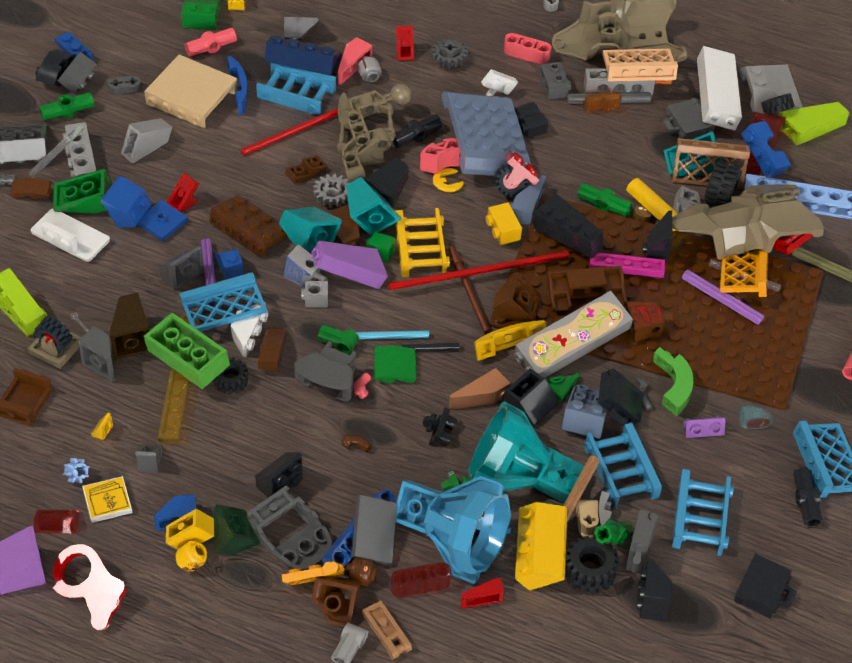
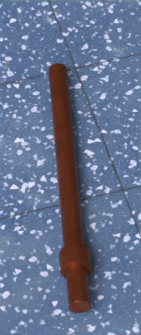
M455 246L449 247L448 250L452 257L453 267L457 270H463L464 262L462 257L458 255ZM468 276L461 277L460 279L483 333L486 335L491 330Z

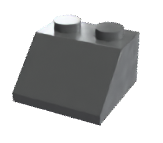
M93 326L78 340L82 365L113 383L115 376L109 334L105 330H100Z

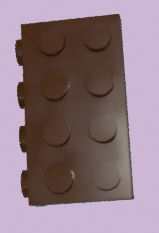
M240 195L211 208L210 224L259 257L265 256L267 248L288 238L285 231L279 225L278 220Z

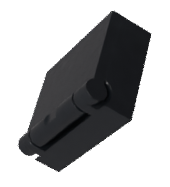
M615 368L601 373L598 403L609 411L611 418L621 426L628 423L633 425L640 423L645 394Z
M755 553L735 595L734 602L771 618L772 614L775 615L778 606L789 608L793 602L796 591L788 586L792 577L790 576L792 570ZM783 591L787 592L784 600L780 599Z

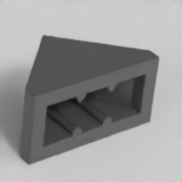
M143 444L136 450L135 456L138 472L158 473L163 446Z

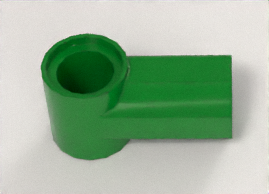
M322 325L318 334V340L324 343L330 341L337 351L349 355L359 341V336L356 332L349 329L343 332L333 327Z

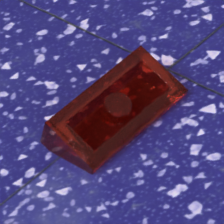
M37 510L34 517V532L76 533L79 511Z

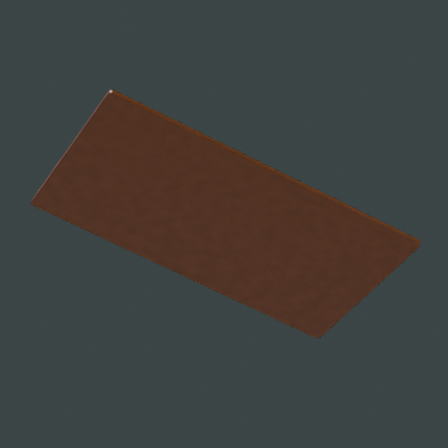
M542 195L537 209L552 196ZM565 200L603 232V249L599 253L645 258V253H642L643 242L647 241V236L656 226L655 224L641 222L633 218ZM532 219L515 260L568 251L569 258L511 268L507 280L513 273L517 272L541 294L535 321L544 320L546 321V327L599 297L570 299L571 311L552 313L549 300L550 292L546 280L547 272L589 268L590 258L535 230ZM672 231V243L668 262L665 263L664 278L624 274L627 301L657 302L661 312L671 311L672 322L664 323L662 334L634 342L629 329L587 354L671 378L667 372L653 362L654 352L660 347L664 351L671 353L674 359L679 354L684 357L693 373V385L785 410L824 272L821 269L768 255L767 297H759V292H727L764 315L763 321L758 325L682 279L683 273L686 270H690L720 288L722 259L718 260L713 240L685 232ZM741 253L740 255H738V257H740V258H742V257L745 256V255L742 254V253ZM731 259L730 261H728V263H730V264L736 262V261H734L733 259ZM749 259L746 262L752 263L754 260ZM739 265L737 268L742 269L745 266ZM731 270L727 274L732 275L735 272ZM749 270L746 273L750 275L754 272ZM739 276L736 279L741 281L744 278L742 276ZM749 281V282L746 283L745 285H755V284H753L752 282ZM729 282L725 286H732L734 283ZM495 309L489 320V326L497 329L524 323L505 319Z

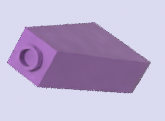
M319 241L312 250L311 255L316 268L380 289L388 277L377 249Z

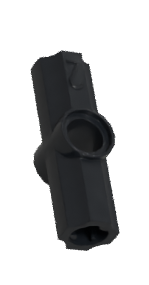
M435 114L419 122L411 120L404 129L395 132L396 136L392 141L394 147L399 148L414 140L418 143L422 142L429 133L442 128L440 117Z
M800 467L794 470L793 473L796 485V504L801 508L804 525H807L808 528H814L821 525L823 521L819 506L820 491L818 488H815L812 470L808 469V467Z

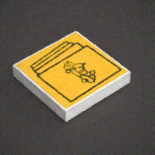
M123 476L82 486L91 523L132 513Z

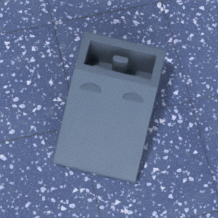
M574 385L565 408L562 430L582 435L591 433L593 437L600 439L608 412L598 403L600 389H590L586 385Z

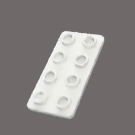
M50 209L31 228V234L86 262H90L110 242L108 235L62 212H55L53 209Z

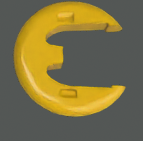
M443 168L433 176L434 186L438 190L448 193L461 189L464 181L450 185L446 184L447 180L442 177L456 174L458 170L453 168Z

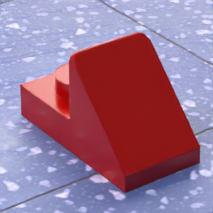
M396 26L395 45L397 61L414 60L413 26Z
M183 173L167 204L182 213L197 203L198 199L193 194L199 182L190 175Z

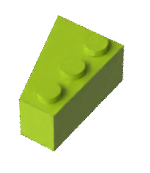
M10 268L0 273V309L27 337L35 334V328L47 317V314L42 307H39Z

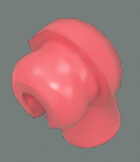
M366 372L353 385L354 393L360 399L368 395L365 385L371 380V376Z

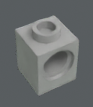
M305 281V288H301V300H305V307L328 308V281Z

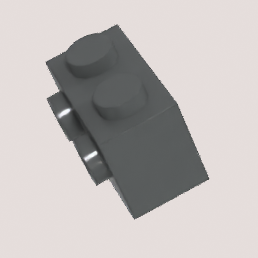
M79 52L58 79V82L72 93H75L78 88L82 90L87 84L85 79L90 80L95 73L93 69L97 64L82 52Z
M561 62L541 64L539 77L547 99L567 98L568 90H571V83L566 78V70L562 68Z

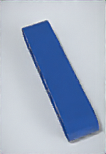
M387 489L371 496L395 503V495ZM355 517L324 554L323 565L326 562H334V556L337 558V563L342 564V566L347 565L351 560Z

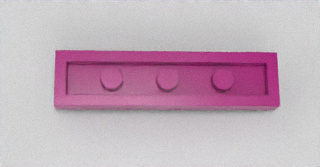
M597 253L593 258H590L589 268L621 266L623 274L664 278L665 260Z

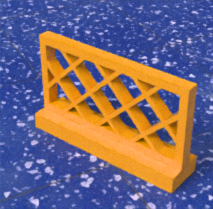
M755 249L752 252L745 251L742 253L745 255L742 258L738 257L740 254L722 258L720 293L759 292V297H767L768 252ZM731 259L736 261L732 264L728 263V261H730ZM749 259L754 260V262L748 263L746 261ZM739 265L745 266L742 269L737 268ZM731 270L735 272L732 275L727 274ZM751 270L754 273L748 275L746 272ZM742 276L744 279L739 281L736 278ZM750 281V282H752V283L755 284V285H745V284ZM729 282L734 283L732 286H725Z

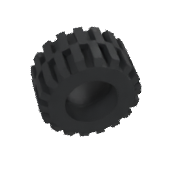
M721 161L715 165L706 188L705 204L717 207L731 202L739 183L740 167Z
M584 536L583 540L581 538L576 539V543L572 542L566 552L565 577H567L566 581L568 584L572 583V588L575 590L579 588L581 593L588 591L589 594H593L595 591L599 594L602 593L603 589H609L610 585L614 583L618 569L619 557H617L616 549L613 550L611 543H599L596 541V536H593V538ZM592 561L597 563L600 568L590 569L585 567L582 562Z

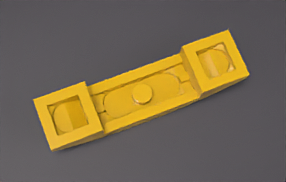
M546 321L519 323L482 336L474 342L477 360L495 356L496 351L515 346L546 328Z

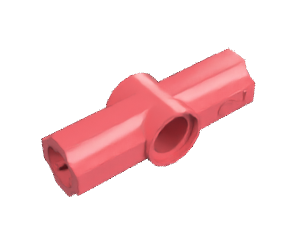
M233 28L217 33L207 31L202 34L201 38L185 43V49L189 57L206 51L216 53L220 50L221 46L237 41V36Z

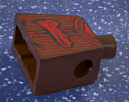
M657 302L626 303V311L633 318L630 331L634 342L662 334L664 323L672 322L671 311L661 312Z

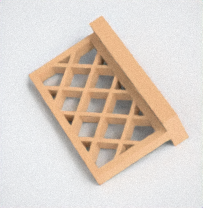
M670 49L603 50L602 55L608 72V81L676 80L678 64L677 61H674Z

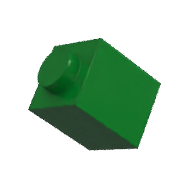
M374 232L373 236L368 238L366 247L377 249L381 260L388 263L395 251V238Z

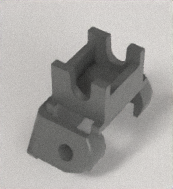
M328 341L320 354L310 353L294 363L295 378L300 384L307 387L315 382L331 389L341 390L337 395V399L344 402L349 401L352 398L354 372L356 370V365L353 363L356 360V352L353 351L351 355H347L332 349V342Z

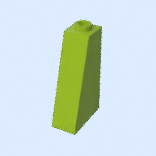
M839 102L790 109L779 113L776 125L798 146L846 125L849 111Z

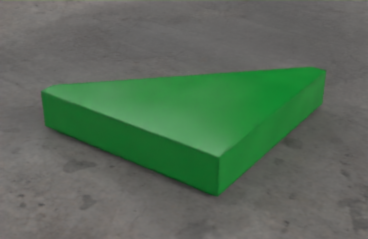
M576 373L563 377V375L551 377L546 381L556 398L563 402L579 380L580 374Z

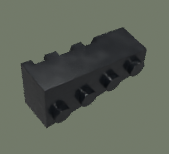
M554 194L533 212L534 229L589 258H593L603 249V232L558 194Z

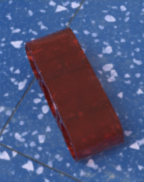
M438 562L396 570L391 575V593L396 597H406L446 589L451 582V567L447 563Z

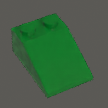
M185 0L181 12L183 28L216 31L222 0Z
M101 169L55 183L53 210L55 212L95 214L107 211L101 199L113 182L106 170Z

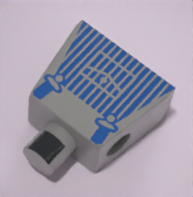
M297 245L287 256L284 278L304 288L305 281H327V277L320 273L321 269L316 268L312 255L300 245Z

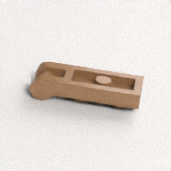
M382 601L362 610V615L378 636L392 660L398 658L399 654L412 650L411 643ZM398 640L400 644L394 646L393 642Z

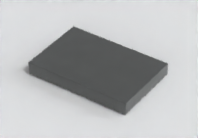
M364 495L357 496L352 558H365L385 565L392 564L397 503Z

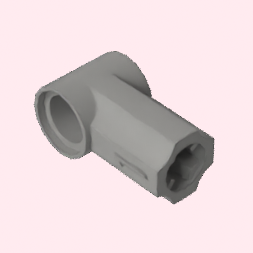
M348 622L342 631L340 642L332 654L331 660L335 663H351L357 650L364 646L368 637V630Z

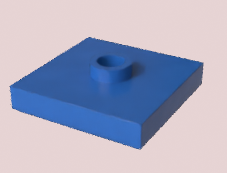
M160 200L145 212L137 225L163 242L187 223L188 217Z

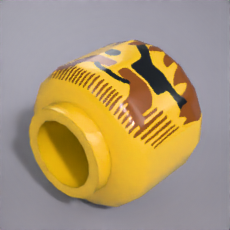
M194 540L188 541L176 551L177 565L187 572L195 571L201 567L207 560L205 546Z

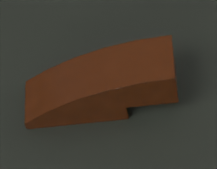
M267 328L258 357V370L278 372L287 329Z

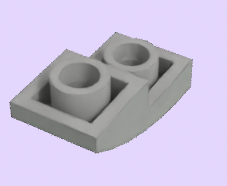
M602 491L600 496L597 526H603L608 519H611L612 512L610 507L612 502L608 501L610 495L608 492Z

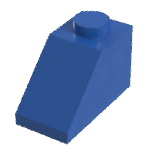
M237 249L215 253L225 280L244 275L243 262Z
M184 494L174 496L154 515L156 531L166 530L167 525L197 509L195 495Z

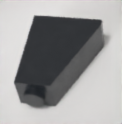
M395 157L368 176L365 181L394 208L408 180L409 166Z

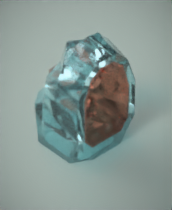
M741 405L739 409L740 425L748 430L762 429L773 423V415L761 407Z

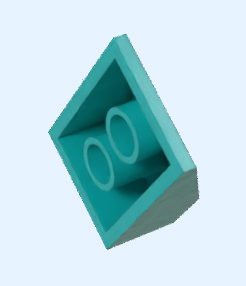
M713 131L692 139L718 142ZM677 145L663 150L670 177L673 176ZM680 153L679 159L683 163L691 158L687 153ZM700 155L696 158L701 165L709 160L706 155ZM718 157L714 162L716 164L719 161L724 162L723 157ZM692 161L686 167L692 172L698 168V165ZM710 163L704 169L710 174L715 166ZM684 168L677 172V176L688 175ZM702 170L694 174V176L705 175Z

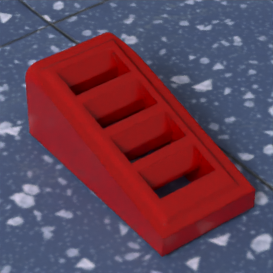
M495 578L461 593V608L502 602L504 589L501 578Z

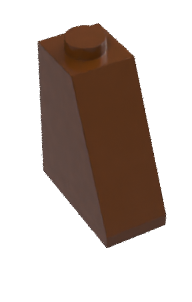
M349 204L327 212L342 220L334 243L360 246L359 226L350 218Z

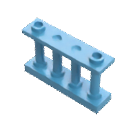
M270 63L271 78L266 85L257 83V98L310 114L321 115V99L325 92L335 93L336 77ZM278 78L287 80L282 90L273 87ZM294 83L303 85L298 94L289 92ZM310 87L319 90L314 99L304 97Z
M632 423L624 425L621 436L596 442L592 434L587 433L586 442H584L585 452L590 456L593 455L600 459L596 470L606 490L605 492L610 493L608 501L612 502L614 509L618 508L619 499L623 496L645 491L649 493L652 500L660 497L662 485ZM622 443L628 447L627 452L602 457L599 451L601 448ZM628 459L635 462L636 467L609 473L606 467L608 464ZM635 475L641 476L643 480L642 484L616 489L613 482Z
M682 469L672 548L680 549L682 541L692 540L718 545V556L722 555L723 548L727 549L729 536L725 535L729 497L732 498L734 486L730 485L731 477L727 476L725 485L720 486L693 481L690 478V470ZM695 489L723 494V501L721 503L692 498L691 495H688V490ZM696 506L721 511V520L691 515L689 512H686V507ZM689 522L720 528L719 537L688 532V529H684V524Z

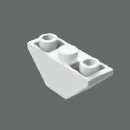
M259 304L250 306L252 309L261 307ZM268 311L267 313L231 323V336L242 356L247 357L249 351L253 350L255 338L261 333L262 323L267 321Z

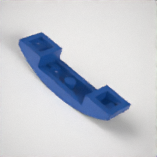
M227 56L229 75L237 78L240 91H235L236 105L240 116L245 112L248 103L247 79L241 65L232 56Z

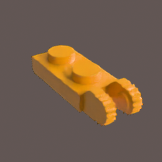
M332 561L326 562L323 567L321 565L309 566V570L304 571L299 568L291 569L289 573L282 574V582L296 585L313 582L316 577H337L344 574V566Z

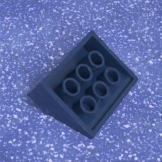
M275 35L270 36L266 42L264 61L331 76L343 53L333 50L331 47H319L313 43H301L296 39L288 40Z

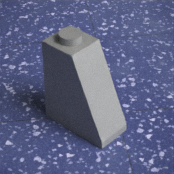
M162 118L129 124L121 155L131 163L137 162L168 142L172 126Z

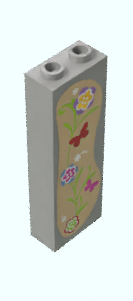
M609 291L516 344L514 357L519 364H523L525 372L531 368L546 378L629 330L632 326L633 318L615 295Z

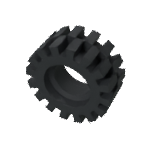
M791 93L761 102L765 116L795 107Z
M232 357V360H229L230 366L213 380L217 390L220 391L222 389V393L225 394L226 391H229V394H232V391L239 393V388L244 390V386L248 384V367L246 363H242V360L239 358L236 361V357ZM226 373L238 374L234 378L223 377Z

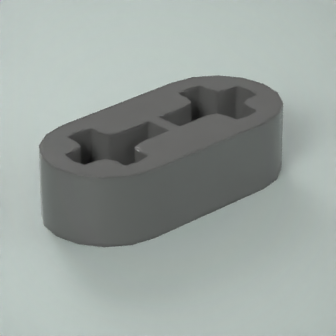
M137 76L111 78L108 81V89L112 94L138 92L141 89V80Z

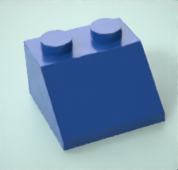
M122 176L117 177L101 199V202L118 228H135L152 204L143 188Z

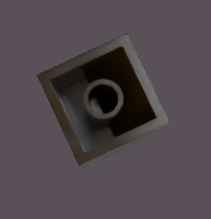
M139 293L128 294L118 299L109 332L114 360L149 352L144 339V335L149 332V325Z

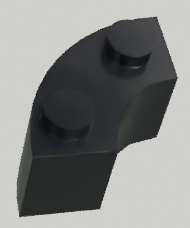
M58 49L50 51L41 66L36 69V81L61 87L62 84L58 82V79L75 59L76 54Z

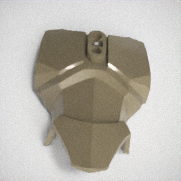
M611 0L609 2L593 4L584 1L579 19L569 27L555 33L552 38V47L556 53L584 62L591 60L596 54H603V50L670 49L674 61L681 62L687 59L685 46L678 47L669 43L665 27L676 8V0Z
M789 184L749 186L740 193V196H733L730 203L709 208L707 204H695L672 217V227L679 232L711 235L718 260L725 256L741 254L754 249H761L770 253L775 241L781 236L812 233L814 237L823 236L824 230L819 217L795 198L799 196L800 188Z

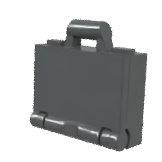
M696 98L667 106L665 111L666 119L663 121V124L669 133H677L681 139L692 140L712 131L714 132V125L702 121L701 105Z
M639 509L626 569L631 570L633 573H641V569L645 565L648 548L652 544L656 528L657 514H650L648 511Z

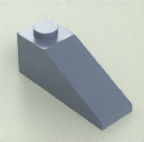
M542 175L535 185H529L516 195L514 202H510V206L519 223L530 225L532 222L533 212L536 211L545 189L546 176Z

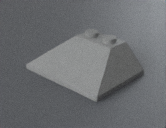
M788 64L739 67L738 71L741 80L748 81L752 93L750 107L754 117L765 116L761 102L791 93L795 105L791 109L803 108Z

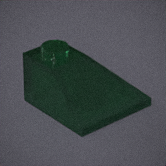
M216 504L212 517L214 518V537L211 540L218 553L234 555L261 543L247 519V513L244 509Z

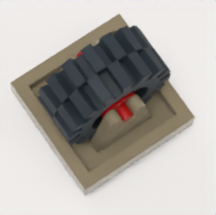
M48 316L35 328L34 333L37 339L28 348V353L61 369L78 350V340L82 337L71 333L69 329H66L67 326L65 324H61L60 320L56 321V318Z

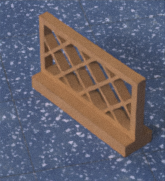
M678 138L672 182L707 186L711 173L708 174L704 167L710 163L715 166L714 160L718 157H723L727 161L725 163L733 165L732 162L736 159L744 160L743 165L740 166L742 170L740 184L737 186V189H743L750 156L749 146ZM680 153H687L691 158L683 163L679 159ZM700 155H706L709 160L701 165L696 158ZM694 161L698 168L690 172L686 165ZM682 168L688 173L684 178L676 177L677 172ZM700 170L706 175L701 180L694 177V174Z

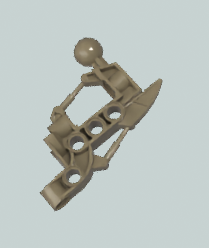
M398 83L393 86L390 93L384 95L374 90L347 99L346 93H342L338 104L341 132L337 149L338 153L342 155L349 183L360 177L365 180L366 175L362 165L386 164L383 151L390 148L391 142L396 136L392 120L393 108L390 103L394 102L398 105L408 103L412 97V91L408 85ZM382 112L388 115V128L367 130L364 121L366 116ZM344 128L350 129L353 137L347 144L344 143Z

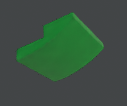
M401 346L375 347L374 380L390 384L398 380L413 384L416 381L415 349Z

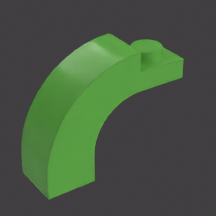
M659 347L654 352L653 362L667 372L674 382L673 387L663 396L662 405L677 417L686 408L690 400L693 388V373L683 356L679 354L674 359L671 353Z

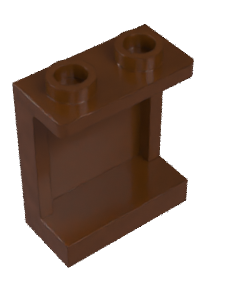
M15 368L13 371L14 379L0 399V417L31 427L53 391L51 380L46 376H39L27 370Z

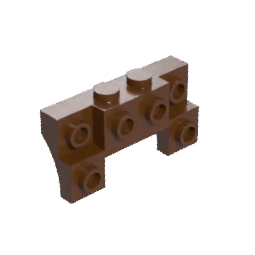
M621 266L547 272L546 280L550 292L549 300L552 313L571 311L570 299L600 297L609 291L615 295L622 306H626L628 302Z

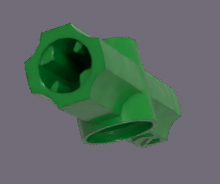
M90 92L74 97L62 95L56 102L39 106L43 121L58 116L71 118L75 115L76 111L94 107V101Z
M582 183L577 194L578 198L593 203L596 209L610 210L625 217H628L633 206L632 202L617 197L615 192L609 188L600 190Z
M608 519L603 526H597L594 534L596 535V541L601 544L614 542L617 545H621L625 539L632 538L634 530L632 524L628 521L615 522Z

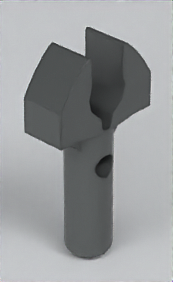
M636 378L637 386L644 393L648 388L646 381ZM645 394L643 406L646 410L652 409V404Z

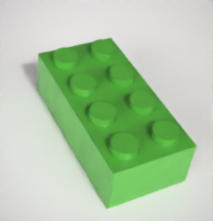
M174 313L168 315L144 335L146 346L150 353L201 389L206 387L230 366L226 349Z

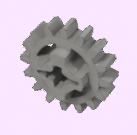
M326 174V178L320 177V181H315L313 186L314 198H317V203L323 202V206L329 204L330 208L333 205H336L338 208L340 203L346 205V201H348L346 185L349 184L348 179L343 180L342 175L336 177V174H333V177H330L328 174Z

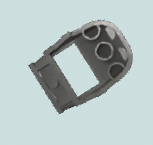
M285 486L248 511L247 519L261 544L283 566L290 570L299 568L304 571L308 570L309 566L317 565L323 560L324 554L332 546V539L326 527L320 523L317 513L314 510L311 511L299 496L294 498L288 492L289 487ZM294 508L307 526L278 547H275L263 533L262 529Z

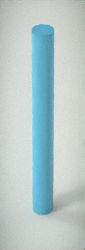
M429 330L356 332L359 340L429 338Z

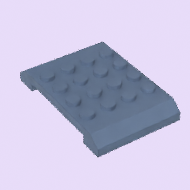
M443 91L441 97L444 108L448 109L461 154L459 163L463 174L495 176L498 168L500 169L502 165H507L505 155L508 151L512 153L517 152L523 157L526 165L528 163L531 164L511 98Z

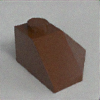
M343 577L315 578L312 600L316 606L318 605L328 624L345 627L348 622L352 624L358 604L361 581Z

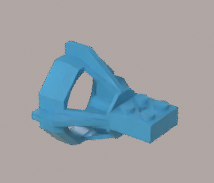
M479 476L445 492L411 480L402 481L397 499L395 522L426 533L433 540L454 577L472 584L477 583L480 573L488 570L503 548L506 534L511 533L512 530L509 527L511 510L508 494L503 493L504 484L499 481ZM476 529L480 530V533L474 545L471 548L474 532Z

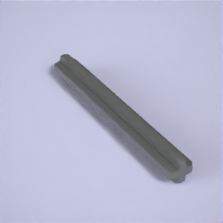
M651 93L567 94L568 104L651 102Z

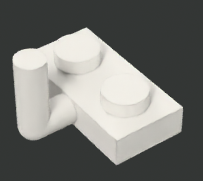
M491 69L481 83L484 87L490 88L486 95L494 96L497 91L509 95L518 84V81L514 77Z

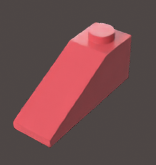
M358 37L348 42L338 69L339 85L358 71V63L363 58L372 57L371 44Z

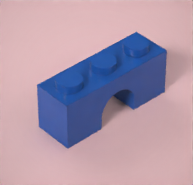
M766 121L750 124L741 133L766 178L781 175L791 166L783 150L774 151L769 147L767 142L774 134Z

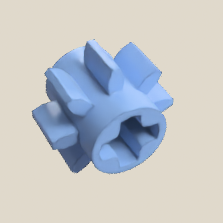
M70 458V463L64 464L63 475L69 477L68 482L82 483L83 478L89 477L88 469L90 467L84 464V459Z

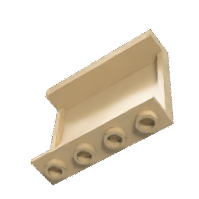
M178 55L144 92L146 104L205 128L206 117L228 93L234 95L235 91H238L237 78Z

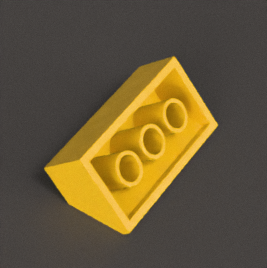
M535 502L519 508L515 579L529 591L565 580L568 508L565 506Z

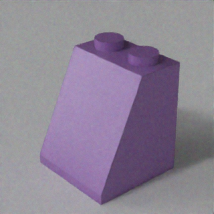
M29 526L0 541V595L46 584L33 526Z

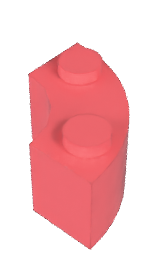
M443 139L441 143H431L424 148L420 154V170L437 174L445 167H459L461 154L457 139Z

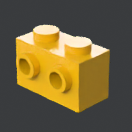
M509 202L488 207L486 223L488 226H491L493 237L498 240L499 244L504 245L520 241L522 227Z
M194 509L166 526V544L177 550L188 541L194 540L203 543L214 537V518L198 509Z

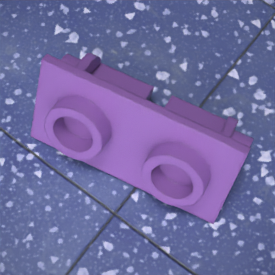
M719 416L692 420L687 418L686 421H683V428L686 429L685 438L724 435L726 418Z

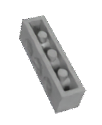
M585 69V93L649 92L653 95L655 80L608 81L607 69Z
M86 122L65 125L66 133H62L64 144L68 143V145H65L66 155L70 156L67 158L69 168H73V170H70L71 178L95 172L96 167Z

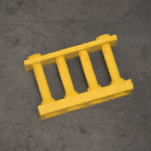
M435 208V217L415 219H407V217H403V210H395L401 217V220L395 223L402 277H409V270L413 269V267L441 266L442 273H446L447 267H450V258L445 253L442 233L444 218L443 215H440L439 208ZM435 225L436 231H405L407 226ZM437 238L438 245L410 246V244H407L409 240ZM439 252L440 259L412 260V258H409L411 253Z

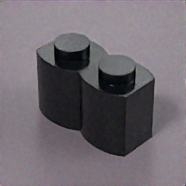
M534 102L514 107L521 132L527 138L547 133L548 122Z

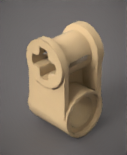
M579 500L576 505L578 533L582 538L584 536H589L590 538L596 536L594 532L599 521L598 500Z

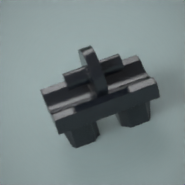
M445 407L442 414L438 415V417L436 414L424 417L422 423L426 427V431L432 432L429 445L434 447L436 443L447 446L451 441L452 434L444 431V428L452 431L457 422L456 418L449 415L450 409Z

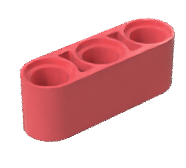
M509 33L505 36L504 53L530 62L547 64L550 62L551 45L544 41Z

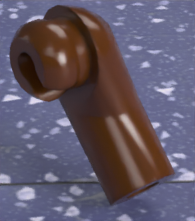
M346 434L341 441V444L346 448H350L353 443L366 453L372 448V444L360 435Z

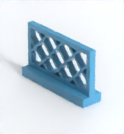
M253 272L179 293L181 305L189 324L200 332L267 313L266 305L255 282ZM254 291L252 297L245 295V293ZM236 297L234 302L228 301L226 299ZM240 299L248 301L246 306L238 304ZM214 302H218L215 307L208 305ZM252 303H256L261 306L260 308L256 309L250 308ZM222 304L230 306L227 311L221 310L220 307ZM199 307V310L196 313L189 311L190 309ZM234 308L242 310L241 313L236 315L231 312ZM204 309L211 311L208 317L201 315ZM216 313L223 315L222 319H213ZM197 319L205 321L202 325H194Z
M799 421L793 431V436L806 467L812 470L815 488L819 489L820 498L827 497L829 493L852 492V483L848 481L849 476L852 478V469L849 470L840 464L843 460L850 464L852 468V451L840 423L808 425L807 421ZM835 430L838 437L832 436L827 431ZM811 431L817 432L821 437L819 439L812 435ZM825 437L833 442V445L830 446L821 441L822 438ZM835 444L843 448L845 453L843 454L834 449ZM819 445L824 448L828 453L826 455L823 454L817 446ZM832 453L840 458V461L836 462L828 457V455ZM824 461L835 467V469L831 471L826 468ZM838 469L847 474L846 479L836 474L835 471ZM831 477L840 482L842 485L834 486Z

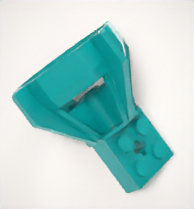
M502 402L498 412L491 419L477 444L468 468V474L470 479L485 476L504 484L503 491L534 487L565 503L584 465L546 447L540 440L526 414L522 410Z

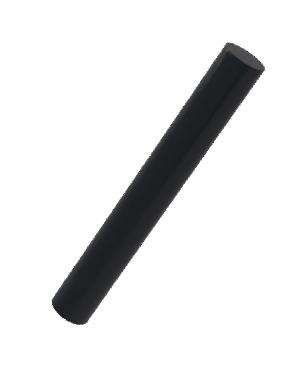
M459 343L401 344V347L413 348L415 352L458 351Z

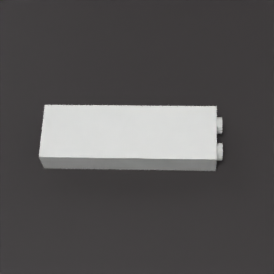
M703 46L697 58L702 121L736 130L742 114L735 54Z

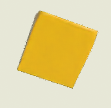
M107 413L98 422L91 436L101 440L106 438L113 427L111 413Z

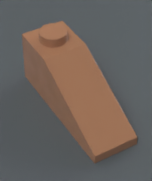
M495 368L449 395V408L454 410L491 405L500 400L503 401L505 390L510 387V382Z

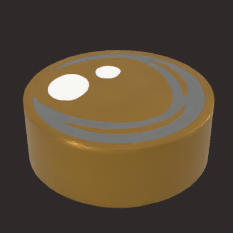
M637 206L634 209L633 216L636 220L648 222L651 219L652 213L644 206Z

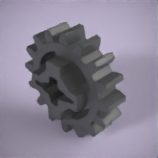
M443 38L442 42L436 41V44H433L431 56L437 65L441 63L442 67L446 65L448 69L451 66L457 68V64L462 66L463 62L467 61L468 50L467 46H463V42L458 43V39L453 41L449 38L446 41Z

